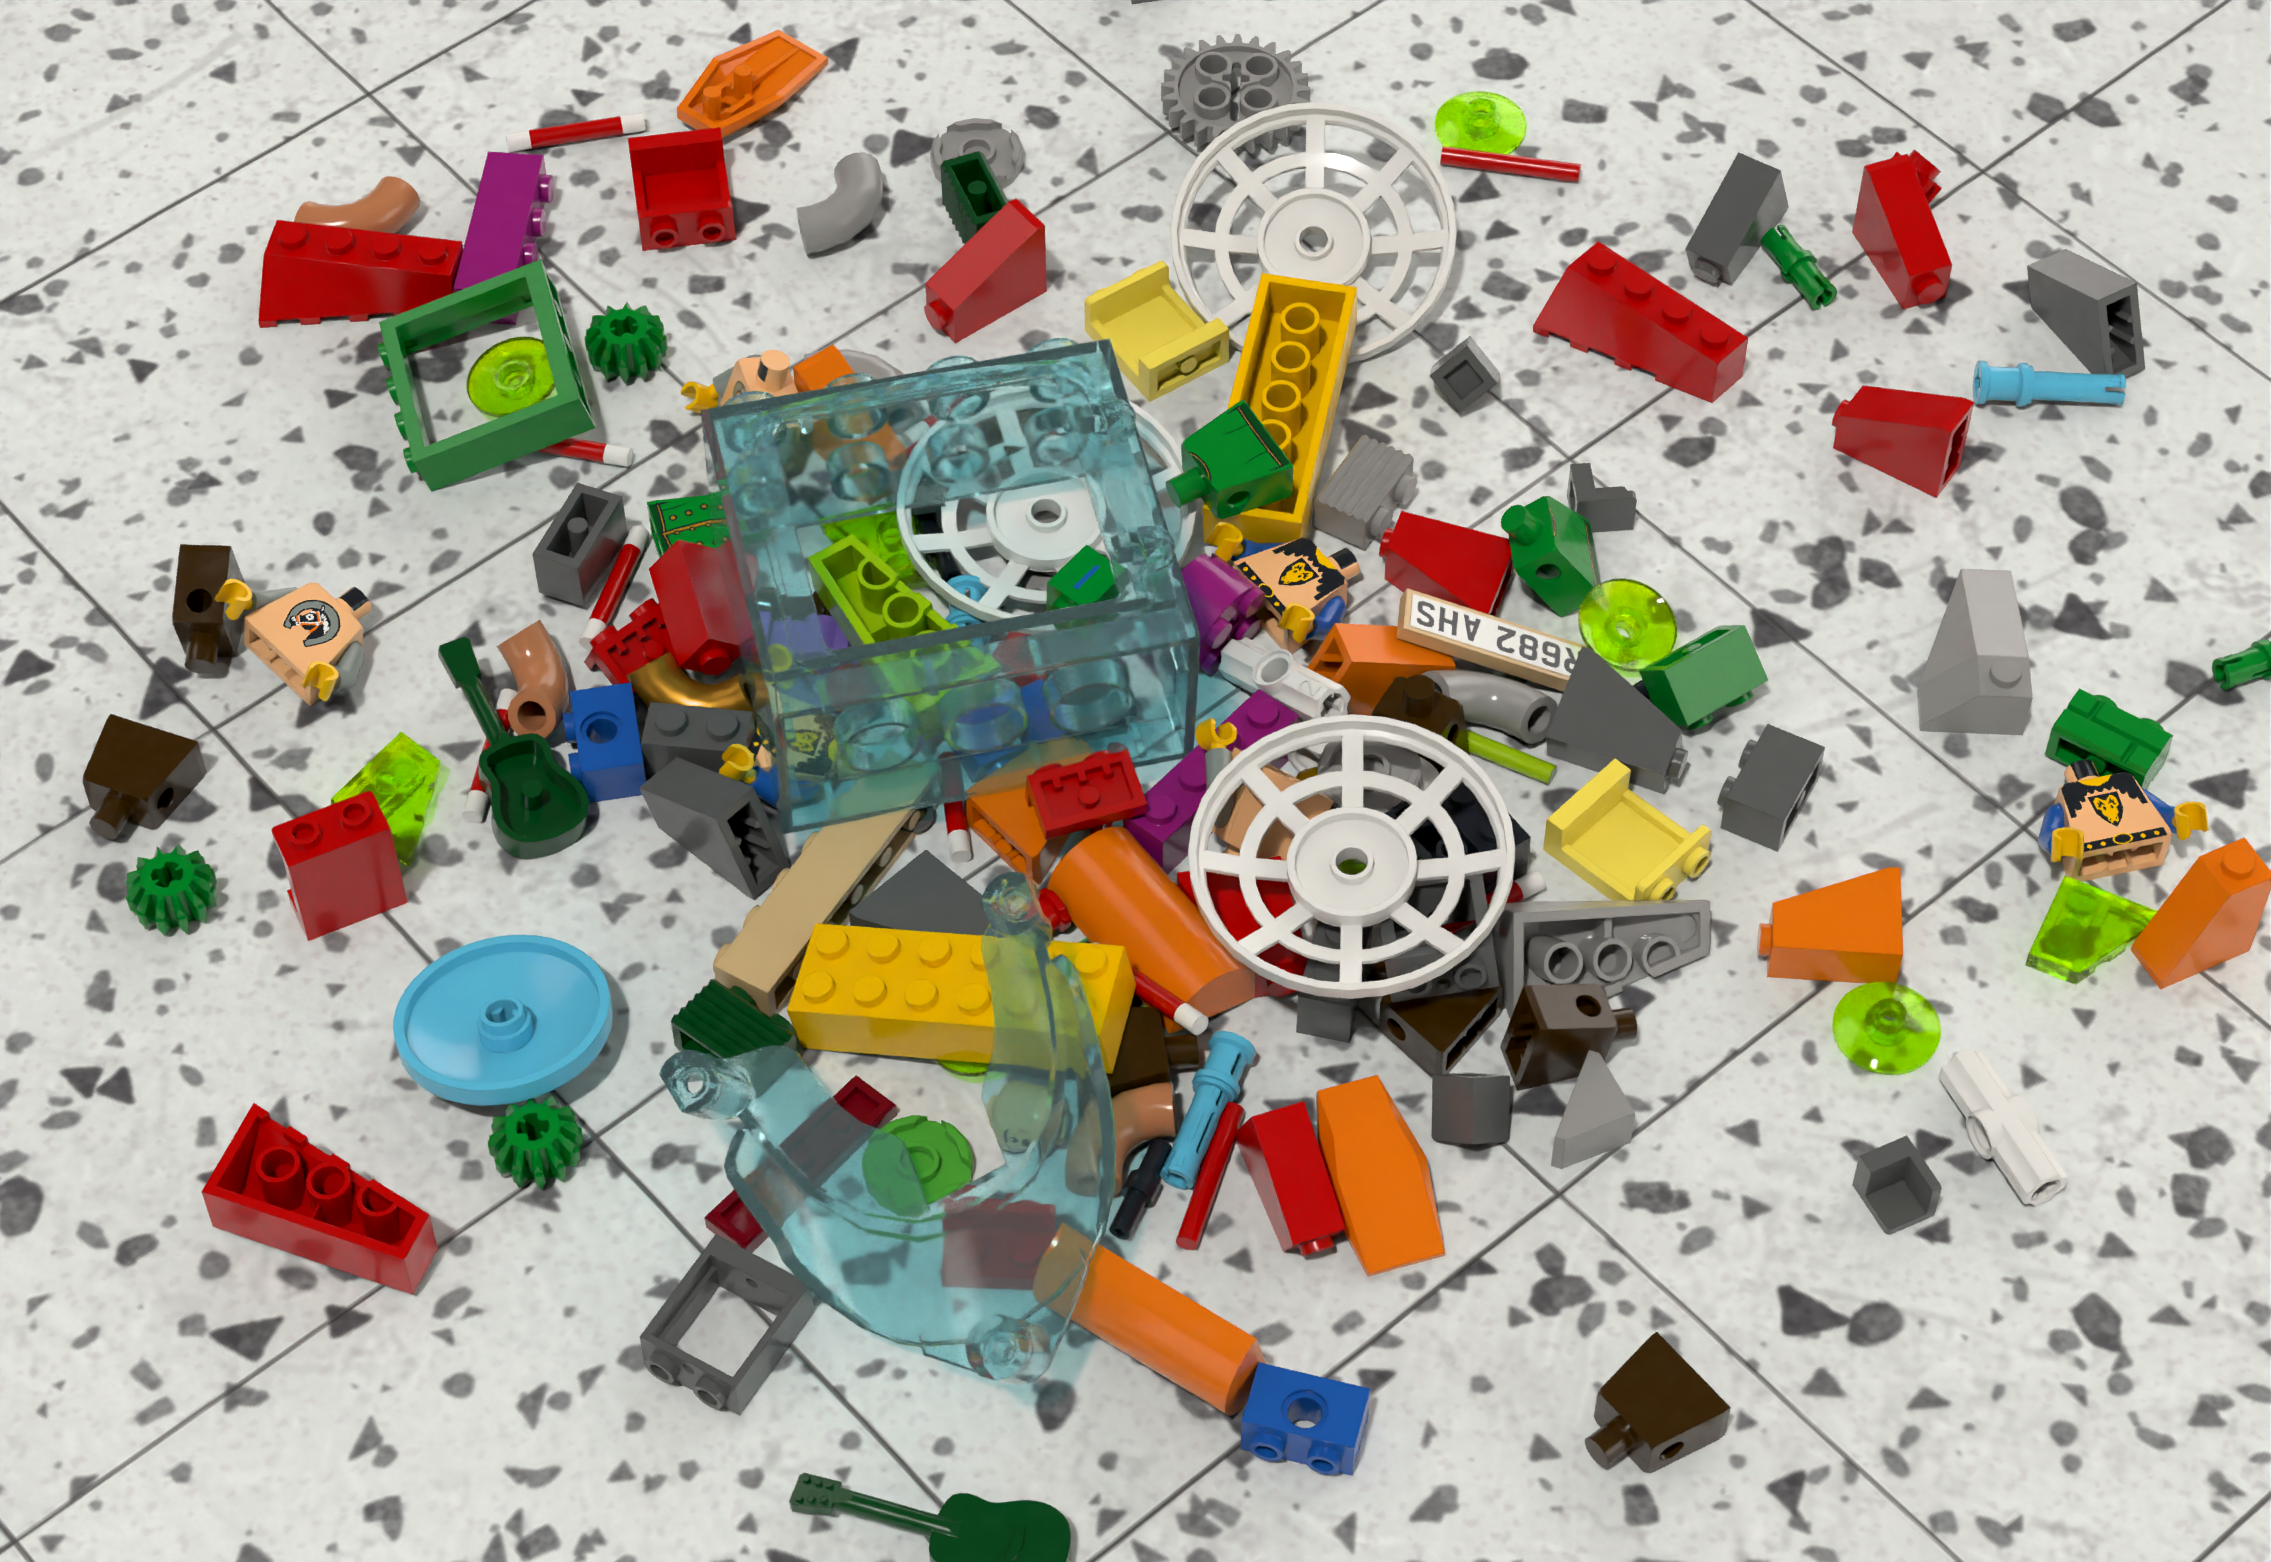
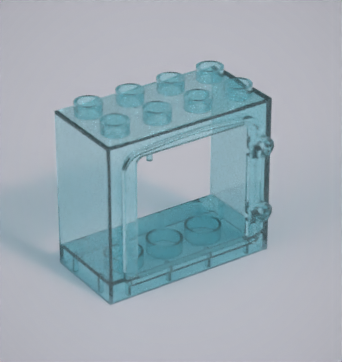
M1053 338L1038 343L1027 353L977 361L968 356H951L933 363L926 371L880 379L863 373L848 374L831 381L823 389L778 397L762 391L745 392L732 397L723 406L701 410L713 539L783 834L1026 788L1027 776L1033 774L1037 769L1055 763L1066 766L1081 762L1087 756L1098 751L1109 750L1115 753L1128 749L1134 768L1183 759L1194 749L1200 633L1175 554V542L1168 531L1138 433L1136 414L1129 403L1110 338L1080 344L1067 338ZM1085 478L1119 595L1116 598L838 650L826 647L796 529L887 513L902 508L909 509L1070 479Z

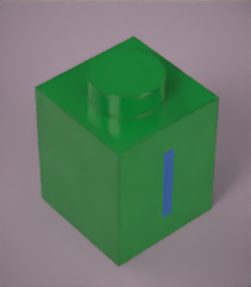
M1086 544L1047 582L1046 612L1058 626L1067 630L1071 629L1086 639L1125 601L1126 571Z

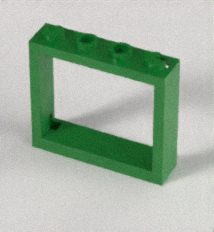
M541 259L379 322L384 342L377 345L378 351L388 371L391 370L392 373L391 377L386 378V384L392 400L396 406H400L401 410L395 413L394 417L401 436L405 441L408 440L409 447L403 449L404 458L411 474L419 471L431 492L595 428L558 291ZM534 306L558 395L429 444L408 354Z

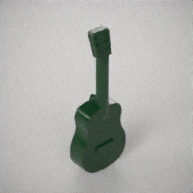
M464 636L440 645L438 649L440 661L455 688H461L490 744V747L485 749L479 756L478 778L482 789L491 801V825L497 843L510 855L525 859L552 855L576 843L584 835L588 826L589 800L583 785L555 761L548 742L542 736L529 733L510 737L506 732L480 682L481 672L469 638Z
M808 1473L799 1475L789 1500L792 1512L833 1515L834 1510L924 1535L925 1539L929 1542L930 1562L1071 1561V1531L1068 1521L1055 1507L1039 1501L1017 1500L995 1503L969 1493H958L947 1499L937 1515L845 1489L840 1481Z

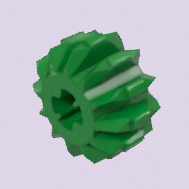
M626 302L623 309L615 310L607 305L605 316H592L591 328L586 329L585 347L588 351L589 362L593 370L601 371L606 381L620 376L626 384L630 377L638 376L645 380L648 370H660L662 358L666 356L668 344L667 336L664 334V326L660 321L659 315H651L646 305L633 310L628 302Z
M178 844L171 853H165L159 847H156L154 858L138 857L137 870L127 873L126 885L128 896H126L130 911H133L134 916L138 917L139 923L144 926L145 930L157 926L158 930L166 936L173 927L179 926L187 934L189 922L198 921L206 923V909L217 906L216 901L218 897L215 885L217 884L215 872L210 868L209 864L205 863L204 857L200 855L198 850L186 854V851Z
M552 1095L541 1104H538L535 1098L526 1100V1105L521 1107L513 1103L507 1104L505 1108L506 1116L493 1117L491 1125L493 1134L489 1136L488 1140L490 1156H493L496 1170L501 1176L512 1175L513 1182L517 1184L519 1189L530 1179L535 1180L536 1185L541 1190L548 1177L552 1176L564 1182L566 1175L565 1167L578 1166L580 1159L579 1148L582 1147L581 1143H583L582 1129L578 1127L575 1113L571 1110L570 1106L559 1108L558 1101Z

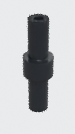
M933 513L913 515L920 534L943 533L942 528L938 527ZM951 552L924 553L926 559L935 564L941 579L945 582L962 575Z
M1160 1138L1153 1139L1139 1168L1130 1172L1121 1190L1124 1199L1109 1227V1231L1115 1237L1124 1240L1129 1239L1143 1208L1152 1205L1160 1188L1158 1177L1172 1150V1146L1167 1141Z

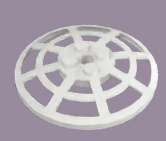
M1307 102L1287 104L1261 111L1234 124L1216 137L1196 158L1181 183L1173 205L1170 236L1172 260L1179 285L1192 309L1205 324L1219 317L1229 328L1247 314L1251 315L1259 281L1245 291L1233 272L1229 254L1258 256L1260 266L1266 274L1357 287V300L1364 306L1357 310L1356 326L1369 320L1376 314L1394 327L1395 330L1373 343L1350 350L1347 362L1349 364L1367 359L1392 347L1411 333L1432 311L1446 287L1454 263L1457 230L1454 204L1447 183L1432 157L1413 137L1394 123L1366 110L1344 104ZM1306 125V152L1276 158L1258 167L1253 172L1234 152L1235 149L1245 142L1266 132L1288 126ZM1325 125L1342 126L1364 132L1388 144L1397 152L1379 172H1376L1370 166L1353 158L1325 152ZM1219 164L1237 186L1232 190L1222 206L1216 223L1215 233L1187 229L1188 216L1196 194L1207 176ZM1410 165L1419 172L1433 195L1440 217L1441 230L1412 233V224L1407 208L1398 192L1392 186ZM1306 169L1305 188L1287 193L1279 199L1264 185L1268 180L1283 173ZM1325 169H1332L1343 172L1363 181L1366 185L1350 200L1339 192L1324 188ZM1249 197L1264 212L1258 226L1257 236L1230 234L1235 215L1243 202ZM1380 198L1384 200L1393 215L1398 235L1370 237L1369 225L1364 214ZM1316 234L1322 236L1327 244L1318 252H1309L1301 247L1302 239L1308 235ZM1186 248L1215 252V261L1220 278L1234 300L1214 314L1204 304L1193 284L1187 264ZM1441 249L1440 262L1432 286L1420 306L1409 315L1391 302V300L1406 279L1412 260V253ZM1398 254L1393 273L1380 292L1361 277L1369 261V256ZM1229 330V345L1242 351L1245 339Z
M1024 380L1001 384L971 394L948 407L931 421L913 442L901 466L896 488L897 525L901 541L914 568L928 585L953 606L978 619L1002 627H1007L1008 625L1029 627L1031 632H1066L1072 630L1061 628L1051 617H1032L999 610L1008 598L1023 602L1046 604L1047 591L1017 587L1028 569L1040 572L1055 571L1057 573L1086 544L1100 554L1119 559L1116 565L1126 571V574L1134 564L1162 569L1143 589L1127 597L1103 623L1120 618L1149 601L1167 585L1182 565L1192 542L1197 505L1195 500L1180 508L1181 522L1177 543L1173 552L1146 547L1151 524L1148 499L1166 491V481L1183 473L1181 449L1176 440L1161 423L1138 405L1113 392L1083 383L1063 380ZM1028 404H1058L1083 408L1094 412L1083 437L1059 431H1029L1022 433L1014 407ZM995 413L1003 438L995 440L977 450L958 469L933 454L937 447L959 428L981 416ZM1115 420L1127 426L1147 441L1162 458L1168 469L1140 481L1135 471L1124 459L1102 445L1112 421ZM1002 442H1020L1024 444L1005 452ZM1057 448L1073 451L1074 454L1067 466L1056 463L1033 464L1028 449ZM1009 455L1014 470L1002 477L993 488L973 478L987 464L1001 456ZM1093 460L1109 469L1125 488L1102 496L1096 484L1086 476ZM922 470L947 485L944 493L945 506L941 507L943 533L914 535L911 502L916 481ZM962 494L986 506V527L958 531L956 513ZM1133 505L1135 528L1131 542L1104 535L1106 515ZM1040 511H1051L1058 515L1059 518L1052 523H1041L1035 520L1033 516ZM993 545L1009 562L998 578L981 568L966 550ZM951 552L954 560L965 573L979 577V581L989 590L979 602L959 593L937 576L926 563L921 553Z
M1350 714L1319 717L1289 725L1261 738L1240 752L1216 776L1202 797L1192 822L1188 855L1191 887L1199 911L1213 935L1234 958L1258 975L1286 988L1316 996L1353 999L1385 996L1415 988L1443 975L1467 958L1489 935L1504 910L1513 883L1515 843L1512 821L1501 794L1488 774L1466 752L1444 737L1412 723L1381 716ZM1342 741V771L1328 772L1309 777L1289 786L1281 792L1261 770V768L1273 760L1298 749L1327 742ZM1363 741L1381 742L1409 749L1434 760L1443 766L1444 770L1425 791L1395 776L1374 771H1363ZM1461 782L1473 792L1486 812L1496 837V850L1465 855L1464 845L1458 829L1447 811L1441 806ZM1244 783L1264 807L1258 812L1247 829L1241 845L1240 856L1208 851L1209 837L1219 813L1230 796ZM1342 789V807L1323 812L1311 820L1294 806L1314 795ZM1363 789L1390 794L1406 801L1410 806L1394 820L1382 812L1364 808ZM1427 819L1433 823L1442 837L1448 853L1447 858L1417 860L1415 846L1410 835ZM1276 820L1280 821L1294 835L1288 849L1287 861L1257 858V853L1264 836ZM1348 859L1360 860L1367 866L1364 871L1356 875L1344 874L1337 868L1340 863ZM1498 871L1496 887L1489 908L1477 928L1465 941L1442 928L1458 904L1464 887L1465 876ZM1206 872L1239 877L1240 888L1246 906L1256 922L1261 926L1260 929L1237 942L1228 932L1214 908L1207 886ZM1256 879L1288 882L1291 893L1297 903L1277 918H1274L1260 897ZM1448 879L1443 898L1429 918L1406 903L1412 895L1417 881ZM1315 918L1323 923L1341 927L1340 949H1331L1312 944L1295 936L1293 933ZM1388 918H1391L1410 932L1407 936L1390 944L1371 949H1362L1363 927L1380 923ZM1424 942L1445 954L1439 960L1411 973L1380 981L1362 982V964L1377 963L1397 957L1417 948ZM1280 943L1287 949L1306 958L1330 964H1340V982L1319 981L1292 974L1261 960L1257 955Z

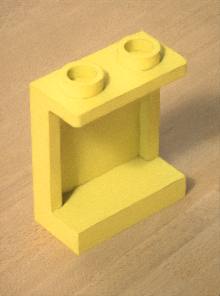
M1159 261L1147 268L1139 269L1131 276L1107 288L1097 290L1084 301L1085 332L1149 402L1229 362L1230 329L1219 317L1205 324L1170 286L1169 267L1164 261Z
M1614 759L1547 818L1543 850L1611 901L1671 900L1677 886L1688 876L1691 878L1697 877L1707 866L1711 858V853L1708 850L1712 830L1702 824L1691 834L1628 789L1631 769L1617 759Z

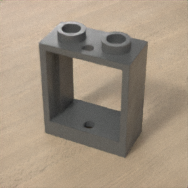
M1482 873L1465 876L1464 887L1458 904L1444 925L1476 920V926H1478L1488 910ZM1448 879L1417 881L1413 893L1406 903L1429 918L1443 898ZM1391 918L1380 922L1383 945L1396 941V932L1406 931L1405 928ZM1492 932L1467 958L1446 973L1415 988L1390 994L1391 1002L1499 987ZM1429 945L1417 947L1397 957L1385 960L1387 978L1411 973L1439 960L1445 954ZM1441 979L1449 980L1446 984L1438 983Z
M715 1234L640 1335L644 1364L648 1371L657 1379L669 1384L676 1381L693 1390L696 1397L707 1406L714 1409L724 1407L740 1416L814 1313L811 1283ZM719 1286L777 1316L733 1377L675 1347Z

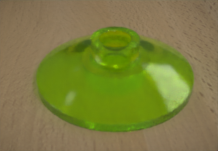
M1472 91L1456 95L1448 99L1439 108L1435 117L1436 136L1440 143L1447 147L1509 155L1522 144L1526 136L1527 121L1521 108L1509 98L1493 92Z
M533 337L510 338L487 349L471 367L466 383L467 394L476 409L488 416L498 418L546 400L555 388L543 340Z
M1624 578L1604 581L1589 591L1579 609L1578 626L1585 645L1596 652L1612 668L1626 672H1639L1642 668L1671 653L1675 645L1677 623L1670 605L1656 590L1642 582ZM1616 628L1625 630L1629 637L1621 635Z
M1872 982L1850 990L1841 998L1833 1014L1832 1032L1840 1051L1855 1065L1876 1074L1900 1075L1919 1069L1934 1056L1940 1042L1941 1025L1933 1006L1915 990L1897 983ZM1882 1017H1891L1895 1019V1021H1888Z

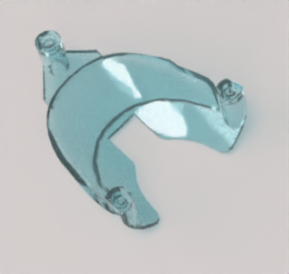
M1008 872L997 876L988 884L981 901V906L990 922L982 937L981 954L990 985L994 1014L993 1052L982 1085L981 1098L1005 1160L1004 1165L928 1205L905 1142L893 1134L864 1124L845 1110L821 1085L800 1053L787 1046L769 1045L723 1060L697 1050H683L666 1060L659 1075L682 1113L710 1120H730L739 1117L745 1127L736 1131L725 1158L724 1168L727 1179L747 1209L776 1245L783 1263L823 1302L865 1330L897 1344L921 1347L924 1356L975 1372L979 1376L994 1381L1018 1386L1035 1382L1049 1369L1089 1272L1088 1266L1105 1234L1115 1190L1116 1138L1110 1087L1080 975L1066 956L1060 954L1050 960L1047 948L1052 940V926L1050 920L1043 915L1037 898L1039 890L1037 882L1023 873ZM703 1081L702 1087L698 1092H690L688 1082Z

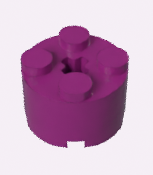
M1204 553L1192 560L1174 578L1167 588L1174 593V596L1167 607L1158 602L1150 620V631L1195 667L1203 670L1208 675H1213L1219 670L1222 658L1221 650L1231 639L1242 640L1245 637L1251 639L1257 632L1261 620L1255 615L1265 599V593L1260 587L1215 553H1212L1211 557Z

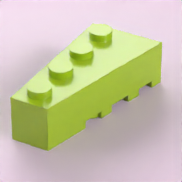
M853 534L807 558L815 591L914 741L947 724L951 715L1004 691L1000 662L988 652L983 653L969 640L968 634L955 623L951 625L933 609L932 603L920 592L915 593L899 579L898 573Z

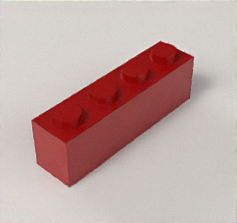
M276 220L263 257L259 327H277L278 320L300 319L301 325L321 324V317L349 316L350 322L369 321V317L376 314L392 313L393 316L450 295L454 293L453 288L463 252L462 241Z
M1599 241L1566 268L1533 325L1534 333L1547 338L1551 333L1569 339L1570 347L1588 353L1592 348L1614 357V364L1629 371L1632 368H1642L1656 374L1655 381L1710 403L1718 399L1741 379L1743 375L1748 344L1747 336Z
M255 1103L251 1106L201 1191L212 1226L412 1295H414L438 1251L428 1213L374 1179L368 1181L351 1170L350 1163L334 1153L331 1156L310 1144L307 1136L291 1126L285 1128L270 1118L268 1111Z

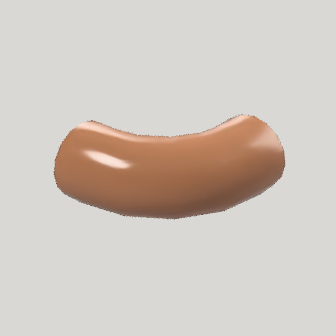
M387 176L382 178L366 197L353 203L336 206L311 201L304 202L298 209L294 222L397 233L419 208L420 198L416 190L409 183L397 177Z
M538 620L496 647L512 672L518 689V694L511 700L508 707V720L511 728L518 735L533 733L546 738L559 727L563 720L562 713H567L569 707V685L561 656L541 620Z
M1172 1082L1155 1083L1121 1092L1092 1111L1073 1139L1067 1170V1190L1070 1195L1085 1201H1101L1116 1196L1122 1190L1123 1162L1131 1150L1145 1141L1177 1136L1176 1107Z

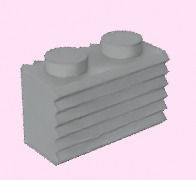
M1366 434L1362 435L1313 500L1312 526L1362 549H1367L1374 536L1383 537L1385 529L1389 528L1391 524L1393 510L1396 509L1397 504L1406 505L1411 499L1417 484V479L1413 477L1414 458L1410 453L1404 454L1402 450L1396 451L1393 446L1387 447L1384 442L1378 443L1375 438L1370 439Z

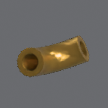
M671 651L626 675L628 681L632 684L633 690L648 708L650 702L752 711L754 724L760 721L764 711L758 693L743 674H737L726 681L716 684L699 683L688 677L678 667Z

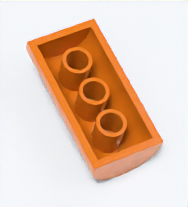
M1109 827L1089 835L1076 844L1055 867L1049 879L1047 889L1054 891L1065 904L1071 920L1091 943L1097 942L1099 944L1125 946L1130 965L1208 1018L1255 998V972L1234 958L1216 939L1199 909L1126 828ZM1138 996V998L1144 1003L1146 1007H1153L1152 1005H1150ZM1160 1011L1162 1025L1169 1034L1184 1029L1183 1026Z
M1068 1225L1064 1227L1046 1257L1036 1288L1037 1299L1228 1416L1238 1413L1245 1407L1258 1363L1266 1364L1257 1338Z

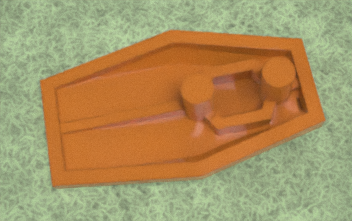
M778 29L714 57L677 107V118L697 130L721 127L723 139L773 113L828 65V57Z
M1374 1075L1318 1090L1316 1094L1318 1145L1346 1228L1343 1232L1367 1277L1444 1256L1445 1250L1427 1157L1379 1076Z

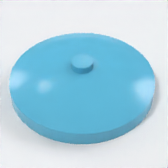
M506 935L479 940L459 947L443 955L422 970L408 985L398 1002L393 1020V1032L402 1065L410 1077L425 1090L443 1099L457 1103L481 1106L503 1105L525 1101L548 1093L564 1085L587 1068L600 1053L608 1039L613 1022V1006L604 973L596 962L580 949L549 937Z

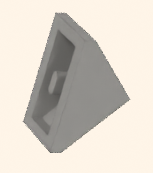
M1588 1051L1557 1129L1551 1166L1563 1169L1631 1143L1635 1112L1598 1052Z

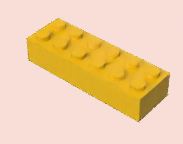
M1261 273L1227 409L1237 402L1245 400L1292 463L1293 495L1224 519L1215 517L1204 502L1202 511L1205 543H1208V537L1219 522H1228L1240 530L1243 538L1256 543L1290 542L1302 537L1306 538L1313 510V500L1316 498L1357 324V287Z
M815 923L787 1013L800 1044L805 1049L1112 1074L1134 996L1136 981L1125 946Z

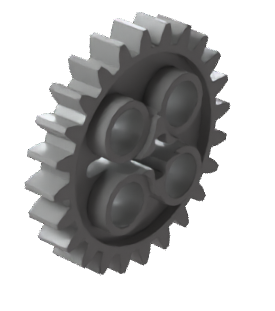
M1240 34L1235 35L1232 43H1226L1221 35H1217L1216 45L1210 46L1206 41L1199 40L1198 52L1185 47L1183 59L1172 58V69L1164 70V82L1161 83L1163 115H1169L1170 128L1180 127L1181 139L1194 135V146L1198 148L1207 141L1211 143L1234 124L1261 111L1287 104L1310 102L1308 73H1302L1301 61L1291 62V51L1286 50L1276 54V42H1271L1263 48L1259 46L1258 36L1252 38L1249 44L1242 42ZM1239 68L1241 70L1239 119L1233 121L1230 119L1232 70ZM1300 125L1266 132L1245 142L1241 146H1245L1250 154L1255 153V144L1261 143L1269 150L1273 149V137L1286 142L1288 141V130L1299 131Z

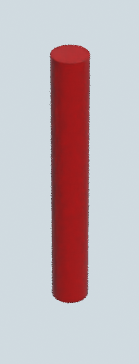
M1447 146L1442 147L1440 165L1578 183L1581 171V164Z
M1227 1102L1207 1150L1176 1238V1244L1183 1249L1195 1250L1198 1246L1236 1137V1131L1239 1129L1244 1114V1108L1237 1103Z

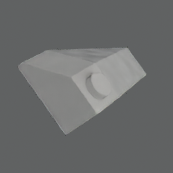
M1960 569L1918 684L1917 698L1920 731L2023 735L2033 697L2029 654L2011 571Z
M1612 900L1506 903L1502 914L1491 932L1499 983L1503 985L1502 998L1509 1018L1511 1019L1523 986L1598 984L1603 988L1606 997H1610L1622 992V988L1648 976L1657 977L1710 954V901Z

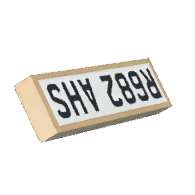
M1408 588L1400 598L1397 627L1398 639L1563 692L1582 646L1594 651V648Z

